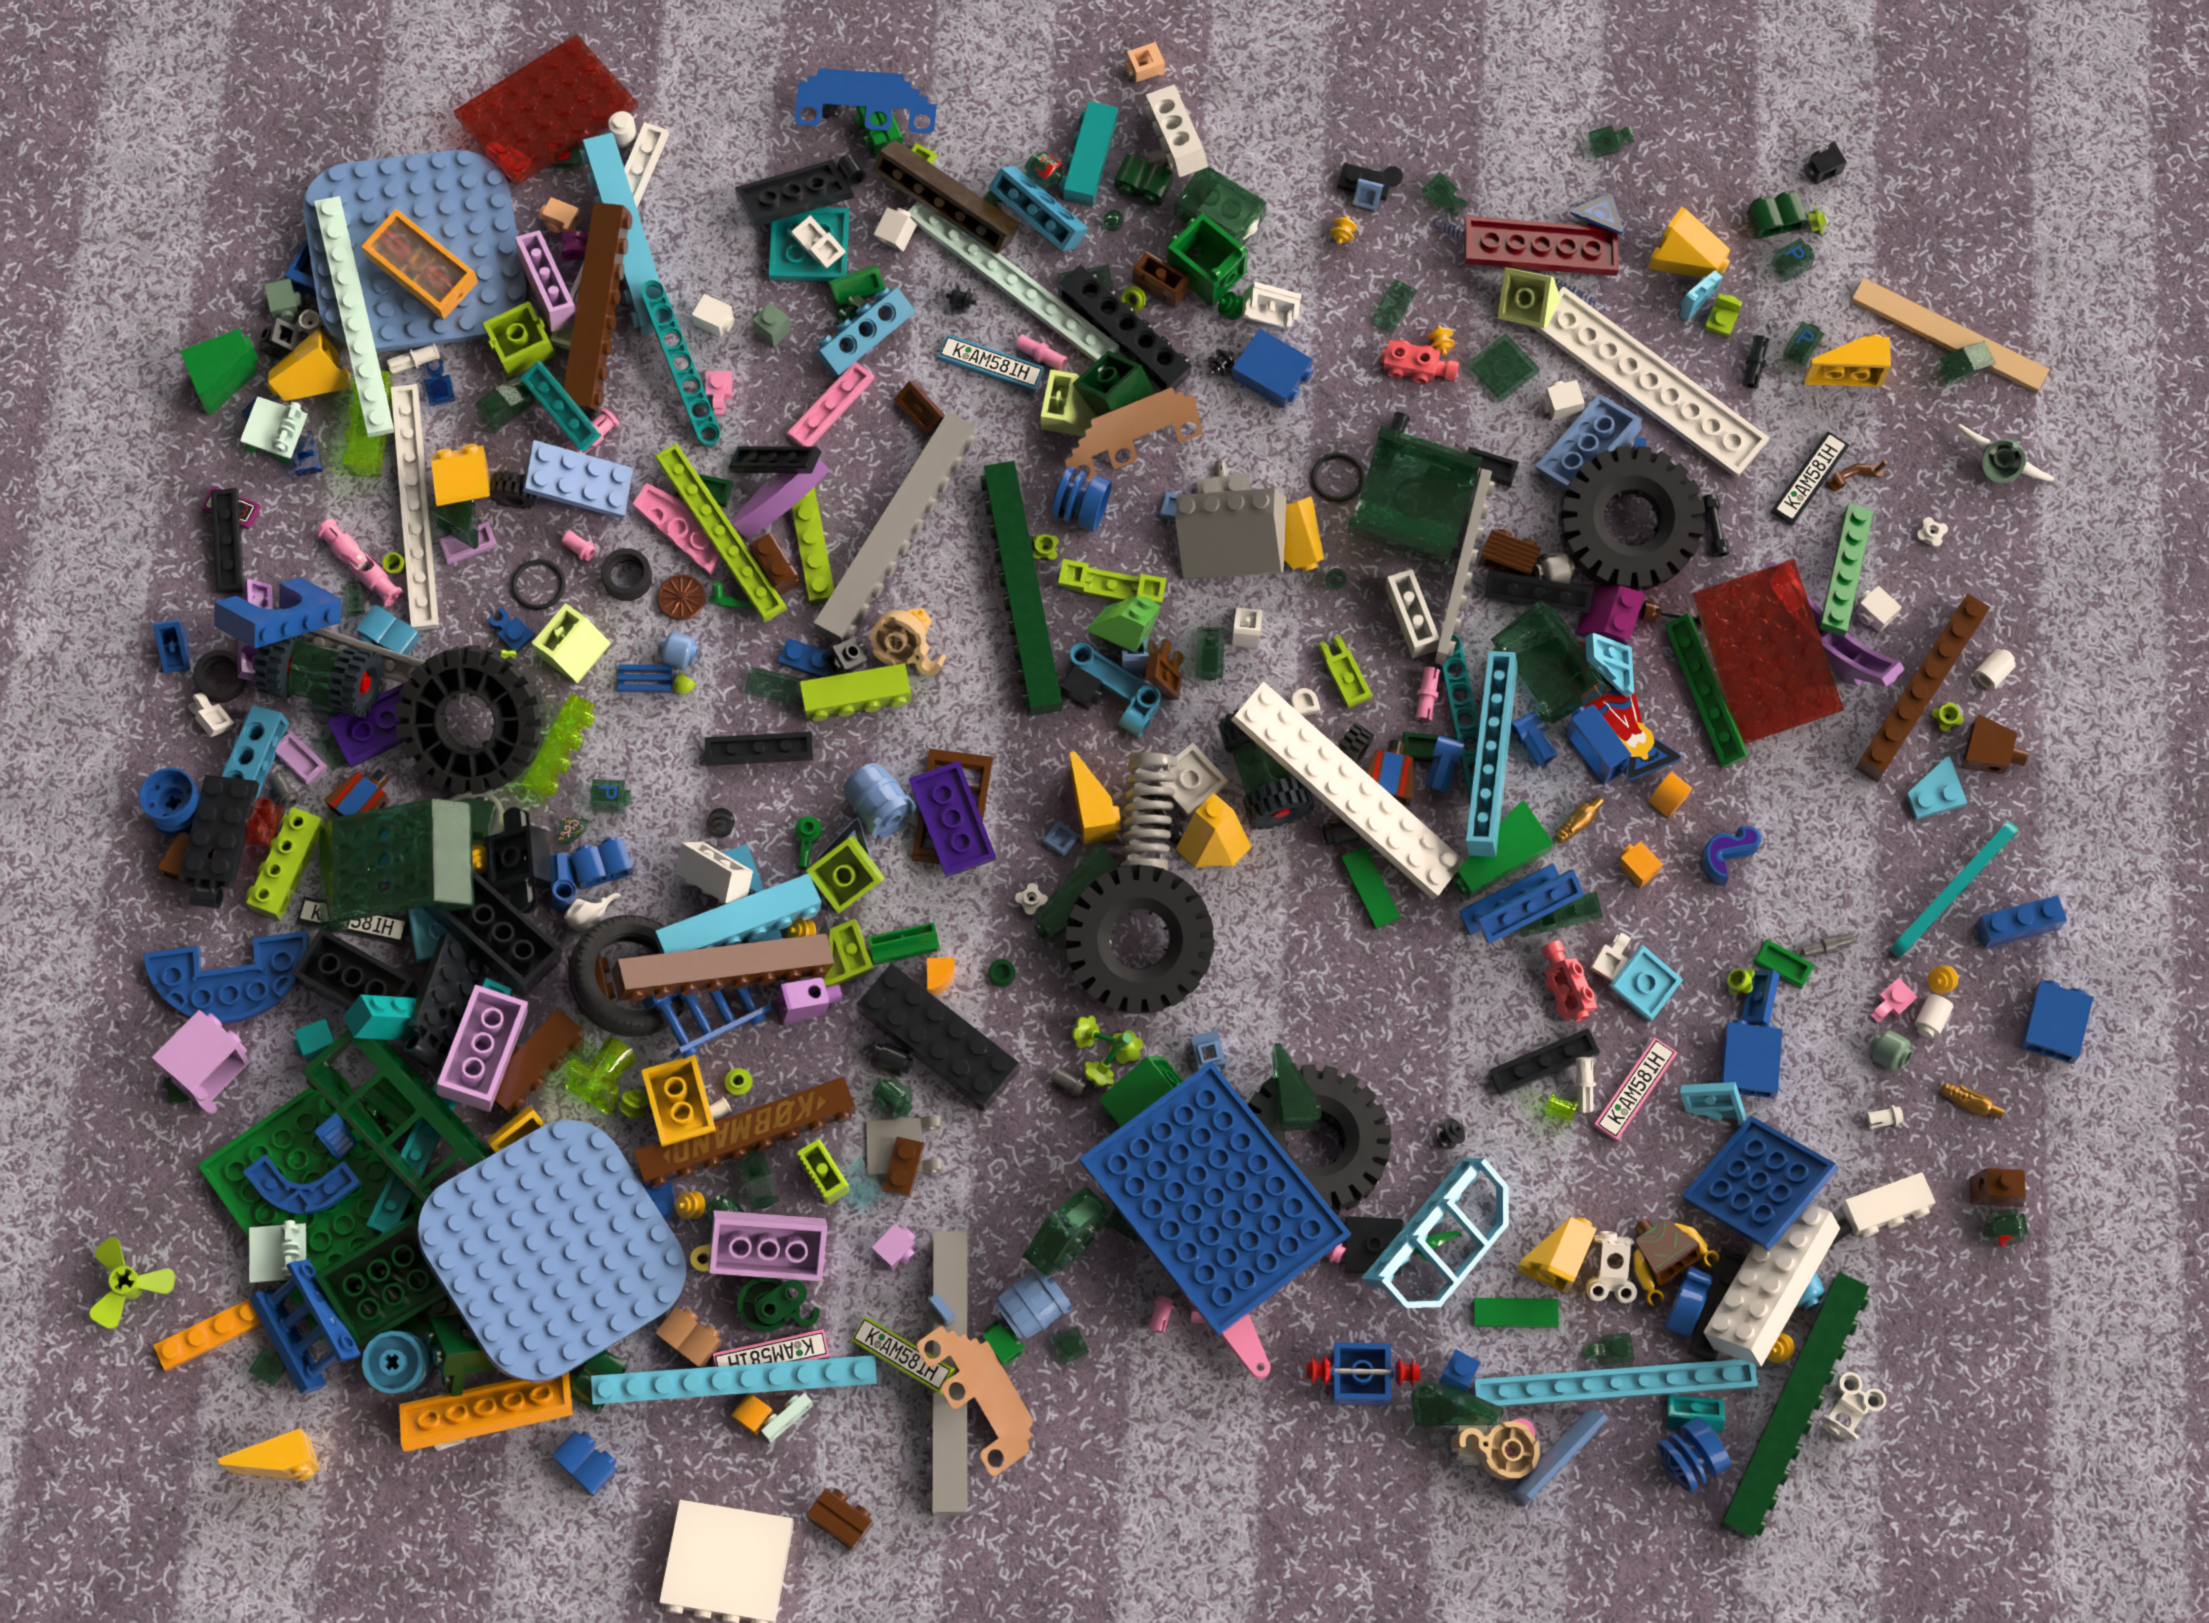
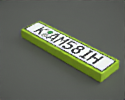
M864 1316L851 1339L854 1343L942 1395V1384L954 1376L957 1370L943 1361L933 1367L927 1366L916 1345L867 1316ZM925 1351L927 1357L931 1359L936 1358L935 1356Z

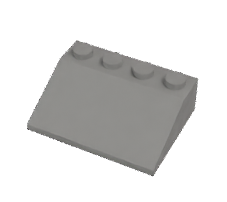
M1276 488L1177 495L1175 521L1183 579L1283 573L1286 496Z

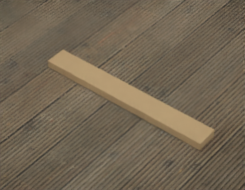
M1865 278L1861 281L1851 302L2035 393H2038L2050 370Z

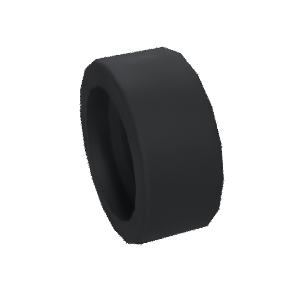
M621 548L613 551L605 558L601 566V578L606 591L613 598L620 601H633L641 598L648 592L652 584V570L648 559L640 551L632 548ZM625 561L637 563L642 570L641 580L636 585L628 588L616 586L611 578L613 568Z
M227 650L210 651L204 654L195 665L193 679L200 693L205 694L208 700L216 703H225L236 699L244 691L247 680L237 677V656L233 652ZM220 662L232 665L236 671V678L229 687L222 690H213L207 686L205 674L212 665Z

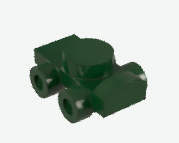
M857 294L853 298L849 295L844 301L847 307L844 309L840 308L835 313V316L838 318L835 324L838 326L848 318L851 321L857 316L856 310L867 302Z

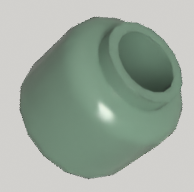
M1892 1030L1885 1031L1882 1035L1876 1034L1870 1044V1048L1873 1049L1872 1059L1891 1071L1905 1068L1913 1055L1910 1041Z

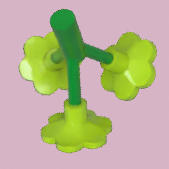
M1091 1015L1086 1016V1018L1079 1017L1076 1021V1027L1072 1030V1038L1075 1039V1045L1078 1048L1091 1047L1097 1039L1112 1043L1109 1047L1110 1053L1105 1060H1101V1062L1095 1061L1094 1063L1088 1061L1084 1065V1075L1088 1079L1093 1080L1094 1084L1099 1087L1104 1085L1111 1087L1114 1084V1073L1109 1069L1111 1067L1110 1062L1114 1057L1121 1064H1126L1129 1061L1135 1062L1140 1058L1143 1041L1137 1038L1131 1030H1126L1123 1034L1116 1033L1113 1037L1101 1034L1095 1017Z

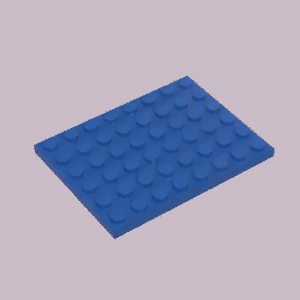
M1212 1061L1079 1158L1080 1164L1217 1337L1351 1236L1350 1231Z

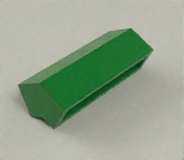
M934 922L868 937L873 965L940 951Z

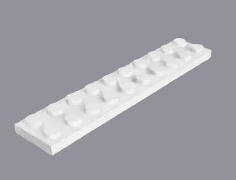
M1563 286L1558 292L1560 302L1547 327L1544 329L1531 327L1728 473L1738 478L1768 443L1769 437Z
M1263 682L1259 685L1231 719L1233 723L1433 900L1442 892L1457 869L1464 863V859L1266 683Z

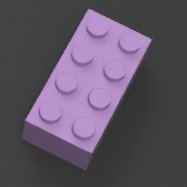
M475 985L437 1082V1095L487 1112L491 1111L527 1016L528 1002Z
M713 1210L708 1263L709 1273L822 1281L827 1236L826 1219Z

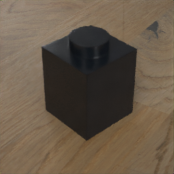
M1075 665L1061 686V695L1089 711L1093 704L1096 706L1099 704L1104 695L1102 691L1103 681Z

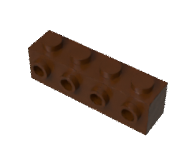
M557 1008L510 1058L494 1103L509 1117L514 1112L518 1113L521 1111L533 1091L535 1093L538 1092L545 1085L546 1077L552 1071L554 1073L557 1072L565 1063L564 1058L571 1051L575 1052L582 1046L583 1038L585 1037L583 1029Z

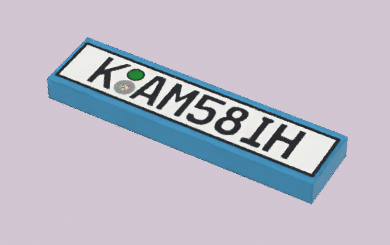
M948 334L938 355V360L1034 393L1044 373L1043 366Z

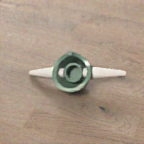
M1962 424L1957 426L1966 438L1984 452L1982 459L1983 470L1992 481L2007 483L2016 479L2021 473L2050 482L2054 480L2052 476L2027 462L2026 454L2016 440L2000 439L1993 442L1969 430Z

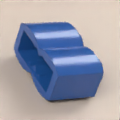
M610 837L603 840L601 845L594 847L583 845L571 854L581 889H587L634 874L623 838Z
M574 1430L551 1456L585 1489L595 1496L617 1472L616 1467L613 1466L617 1461L605 1450L602 1453L598 1452L593 1447L596 1443L595 1440L585 1431L579 1434Z

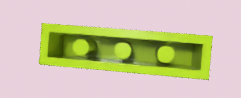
M905 663L800 681L806 719H812L816 722L826 720L831 715L838 714L840 717L851 716L854 714V711L865 710L866 712H875L880 710L882 706L903 707L907 702L912 701Z

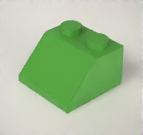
M1138 595L1106 606L1088 626L1087 631L1135 653L1151 634L1161 606L1155 604L1150 598Z

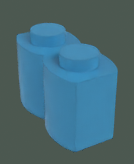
M377 605L372 607L356 629L360 637L359 640L408 655L420 640V635L416 629Z

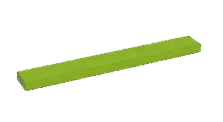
M675 443L654 455L656 462L763 622L766 623L786 611L787 606L679 445Z

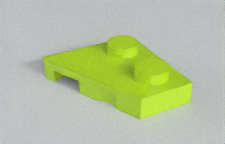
M856 919L830 928L829 943L834 965L825 976V979L823 978L825 987L842 984L875 970Z

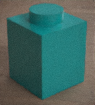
M325 1018L294 1031L297 1040L293 1041L298 1056L303 1055L307 1062L314 1060L335 1041L331 1028Z

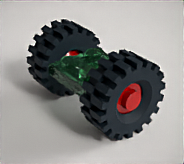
M303 634L258 647L260 650L255 655L257 661L256 664H253V670H256V673L253 674V680H256L254 685L261 693L285 699L291 698L292 695L328 703L333 707L334 711L357 717H365L366 713L369 714L372 711L371 706L374 707L377 703L375 699L381 693L379 688L383 685L381 677L384 675V670L381 669L384 664L378 652L354 646L346 647L343 651L306 642L307 638Z
M1239 709L1234 710L1233 714H1227L1225 718L1221 719L1220 723H1218V728L1226 751L1230 754L1233 753L1246 793L1242 802L1250 826L1253 829L1258 828V830H1263L1264 828L1272 829L1274 826L1279 827L1286 823H1293V820H1300L1303 818V815L1311 813L1310 811L1314 809L1315 805L1310 790L1231 721Z

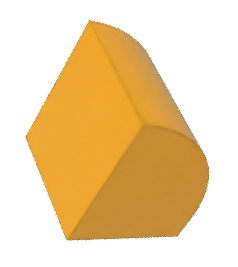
M1671 771L1654 791L1648 802L1669 819L1689 797L1692 787Z
M954 957L927 958V990L935 996L944 992L954 979Z
M747 1393L730 1416L757 1436L764 1427L763 1423L774 1413L764 1402Z

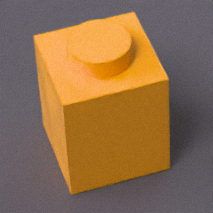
M1641 841L1635 846L1632 844L1628 845L1619 854L1621 859L1618 866L1639 888L1658 874L1663 865Z

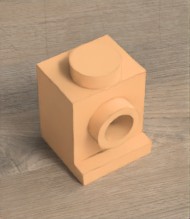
M1156 42L1127 51V62L1124 63L1128 77L1133 76L1135 81L1139 82L1157 75H1164L1165 62Z
M552 197L547 205L544 204L539 212V219L544 220L546 227L555 233L575 231L581 221L579 208Z

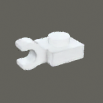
M202 692L193 695V699L196 702L190 703L188 708L193 714H196L195 719L210 737L232 729L234 722L219 704L212 706L206 695Z
M1623 933L1616 935L1611 947L1606 944L1601 947L1589 969L1612 982L1628 960V958L1622 955V952L1629 943L1630 938Z

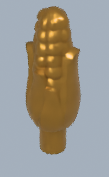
M1596 796L1590 803L1583 802L1578 805L1555 834V841L1563 844L1593 822L1597 816L1596 811L1604 804L1602 798Z
M1946 1083L1941 1086V1094L1954 1101L1953 1105L1963 1107L1980 1116H1987L1989 1114L2001 1119L2005 1109L1993 1105L1992 1099L1985 1094L1970 1090L1961 1084L1955 1086Z

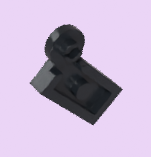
M1344 162L1337 188L1355 193L1359 178L1383 184L1380 200L1386 201L1390 186L1394 187L1401 184L1403 172L1396 166H1390L1384 172H1379Z

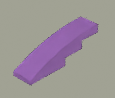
M818 459L812 474L782 473L770 487L764 483L730 523L742 536L748 539L793 507L830 470Z
M246 579L243 599L255 606L273 609L272 585ZM238 640L237 677L256 682V680H253V674L256 673V670H253V664H256L257 659H255V655L259 653L260 649L253 648Z

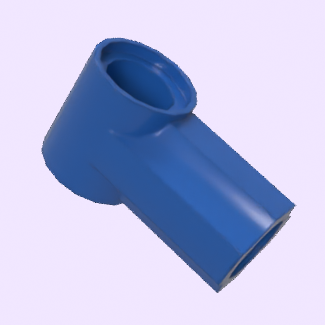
M1532 711L1511 722L1512 733L1517 734V741L1520 744H1524L1537 767L1551 762L1558 756L1556 749L1545 733L1544 723L1536 711Z
M1442 735L1438 736L1432 755L1433 761L1425 783L1426 786L1447 792L1455 765L1457 766L1459 763L1464 742Z
M566 853L550 856L553 883H550L549 904L558 912L568 910L574 902L577 892L576 885L574 884L572 856H568ZM557 893H565L568 898H561Z

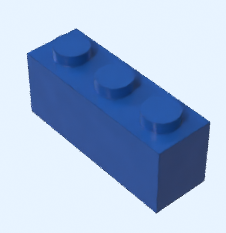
M2056 895L1981 915L1975 923V927L1983 949H1988L2059 930L2065 924L2067 918L2059 896Z

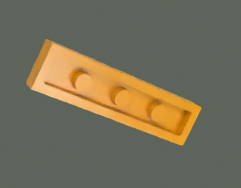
M247 1299L153 1346L163 1369L167 1372L263 1324L252 1303Z

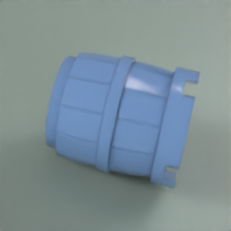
M876 763L861 767L844 784L843 790L846 800L852 807L855 815L866 825L868 832L874 839H877V835H880L881 838L890 836L907 824L904 819L909 813L913 817L917 807L909 796L905 795L898 781L883 766Z
M1042 1263L1032 1269L1034 1272L1026 1275L1019 1281L1013 1282L1012 1286L997 1297L998 1301L994 1303L1020 1340L1024 1337L1028 1339L1042 1329L1045 1330L1062 1313L1066 1315L1074 1309Z

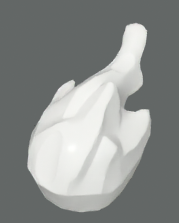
M614 893L607 898L601 897L597 903L576 899L566 911L564 918L572 929L576 931L587 930L593 923L603 917L607 905L621 895Z

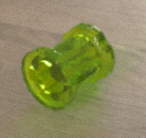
M1552 1092L1544 1115L1549 1116L1551 1114L1566 1120V1123L1570 1125L1579 1101L1574 1100L1570 1102L1558 1097L1557 1093Z

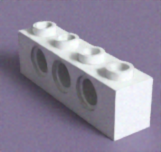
M1175 84L1146 94L1148 105L1144 106L1149 121L1154 119L1152 126L1156 137L1161 135L1159 142L1163 152L1169 153L1166 154L1170 168H1175L1179 177L1207 168L1208 164L1204 148Z

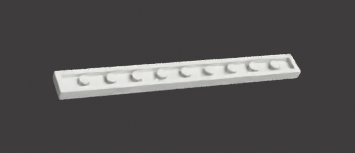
M645 122L624 168L636 208L640 203L669 136L667 129ZM584 262L569 294L574 303L575 313ZM573 326L554 331L551 335L550 343L570 350Z
M417 384L391 387L410 621L411 626L417 631L439 628L419 389Z

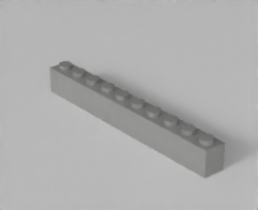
M947 412L814 621L815 632L837 644L854 637L857 631L856 624L860 618L864 620L870 611L871 606L869 604L873 597L878 598L884 588L883 581L887 576L891 577L894 574L898 565L897 559L900 555L904 556L911 545L909 540L913 534H919L924 525L923 518L926 513H932L935 509L938 494L940 491L944 493L947 490L951 481L949 477L953 471L957 472L964 461L962 456L966 450L971 451L977 441L974 425Z
M933 1231V1240H928V1257H933V1267H928V1284H933V1295L938 1293L954 1313L955 1321L945 1326L929 1305V1298L933 1295H928V1312H933V1322H928V1334L939 1326H943L948 1333L954 1330L958 1337L965 1334L968 1338L967 1231ZM933 1340V1350H928V1353L937 1358L940 1354V1345ZM951 1355L942 1360L957 1369L955 1374L959 1372ZM954 1382L949 1387V1395L953 1400H961L965 1394L964 1387L961 1383ZM927 1386L928 1395H933V1406L927 1407V1423H933V1435H927V1452H933V1463H927V1480H933V1491H927V1509H932L933 1516H967L968 1402L958 1409H953L944 1394L942 1395Z

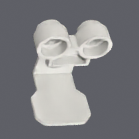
M1601 1231L1600 1235L1593 1236L1595 1242L1602 1244L1600 1270H1598V1277H1593L1586 1283L1587 1295L1594 1301H1601L1608 1296L1609 1291H1614V1295L1619 1302L1630 1303L1637 1295L1634 1283L1628 1280L1631 1245H1634V1241L1629 1237H1617L1615 1232ZM1612 1253H1619L1623 1257V1265L1618 1269H1612L1607 1264V1258ZM1601 1286L1603 1291L1601 1294L1596 1295L1593 1293V1288ZM1629 1288L1631 1294L1628 1297L1621 1296L1622 1289Z
M1852 1372L1845 1373L1839 1379L1838 1389L1843 1395L1830 1415H1824L1821 1418V1421L1824 1423L1822 1427L1845 1443L1847 1441H1857L1859 1437L1853 1431L1867 1411L1877 1413L1886 1404V1396L1881 1390L1870 1389L1866 1393L1861 1391L1862 1380L1857 1374ZM1850 1381L1853 1384V1390H1847L1844 1387V1382ZM1868 1398H1875L1877 1406L1869 1405ZM1838 1413H1846L1850 1417L1851 1424L1848 1428L1834 1419Z

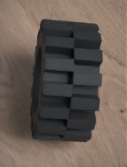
M498 471L492 475L490 496L488 497L499 505L504 504V507L512 506L516 509L520 507L523 510H526V508L531 509L535 505L537 495L522 492L524 474L518 475V472Z
M1354 723L1337 747L1354 763L1358 764L1367 752L1366 750L1370 747L1374 734L1358 723Z

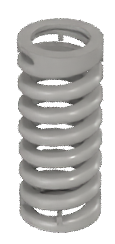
M1131 753L1129 755L1128 770L1133 775L1128 777L1127 784L1132 789L1126 793V799L1130 804L1126 805L1124 809L1129 818L1123 822V826L1128 832L1122 836V841L1127 846L1121 850V855L1126 861L1122 862L1120 867L1141 864L1168 870L1169 862L1166 859H1162L1163 855H1155V858H1149L1134 853H1168L1170 851V846L1167 844L1147 843L1136 839L1150 837L1169 839L1171 832L1168 830L1149 829L1137 824L1169 825L1172 823V817L1146 814L1138 810L1155 809L1170 811L1174 807L1173 803L1148 800L1139 796H1173L1175 790L1170 787L1150 786L1140 782H1174L1176 776L1173 773L1147 771L1141 769V767L1157 766L1163 767V771L1171 772V768L1177 766V758L1161 753Z

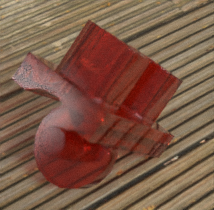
M259 797L254 804L255 811L245 823L247 830L245 845L256 843L269 847L273 838L278 837L277 827L285 810L283 806L274 805L272 799Z

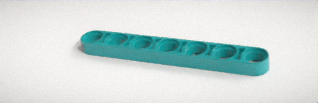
M648 280L641 288V299L697 441L703 447H713L720 439V429L665 289L659 281ZM656 287L660 291L659 297L656 299L648 298L645 294L646 289ZM659 310L666 311L669 314L668 321L664 323L658 322L654 317L655 313ZM668 334H674L678 337L679 342L675 346H668L664 342V337ZM682 357L688 362L687 368L684 370L676 369L673 365V361L676 358ZM687 381H692L697 385V390L692 394L684 392L682 385ZM695 405H702L706 408L707 413L699 418L693 415L692 408ZM704 429L714 430L716 433L715 439L705 441L701 437V432Z
M1452 634L1451 641L1456 642L1457 649L1453 652L1452 657L1447 656L1445 666L1440 665L1455 737L1460 742L1472 739L1478 745L1480 726L1460 638ZM1456 665L1461 669L1462 674L1458 677H1452L1448 674L1447 668ZM1456 690H1462L1466 693L1467 699L1458 702L1453 699L1452 693ZM1463 714L1468 715L1472 719V724L1470 726H1462L1458 723L1457 718ZM1463 747L1460 760L1468 798L1471 803L1474 776L1469 773L1468 767L1475 764L1477 749L1467 751Z
M2008 821L1903 933L1889 951L1898 959H1901L1904 953L1921 937L1923 932L1925 933L1939 918L1938 916L1954 902L1956 897L1967 888L1974 877L1979 875L1990 863V860L2005 847L2019 829Z

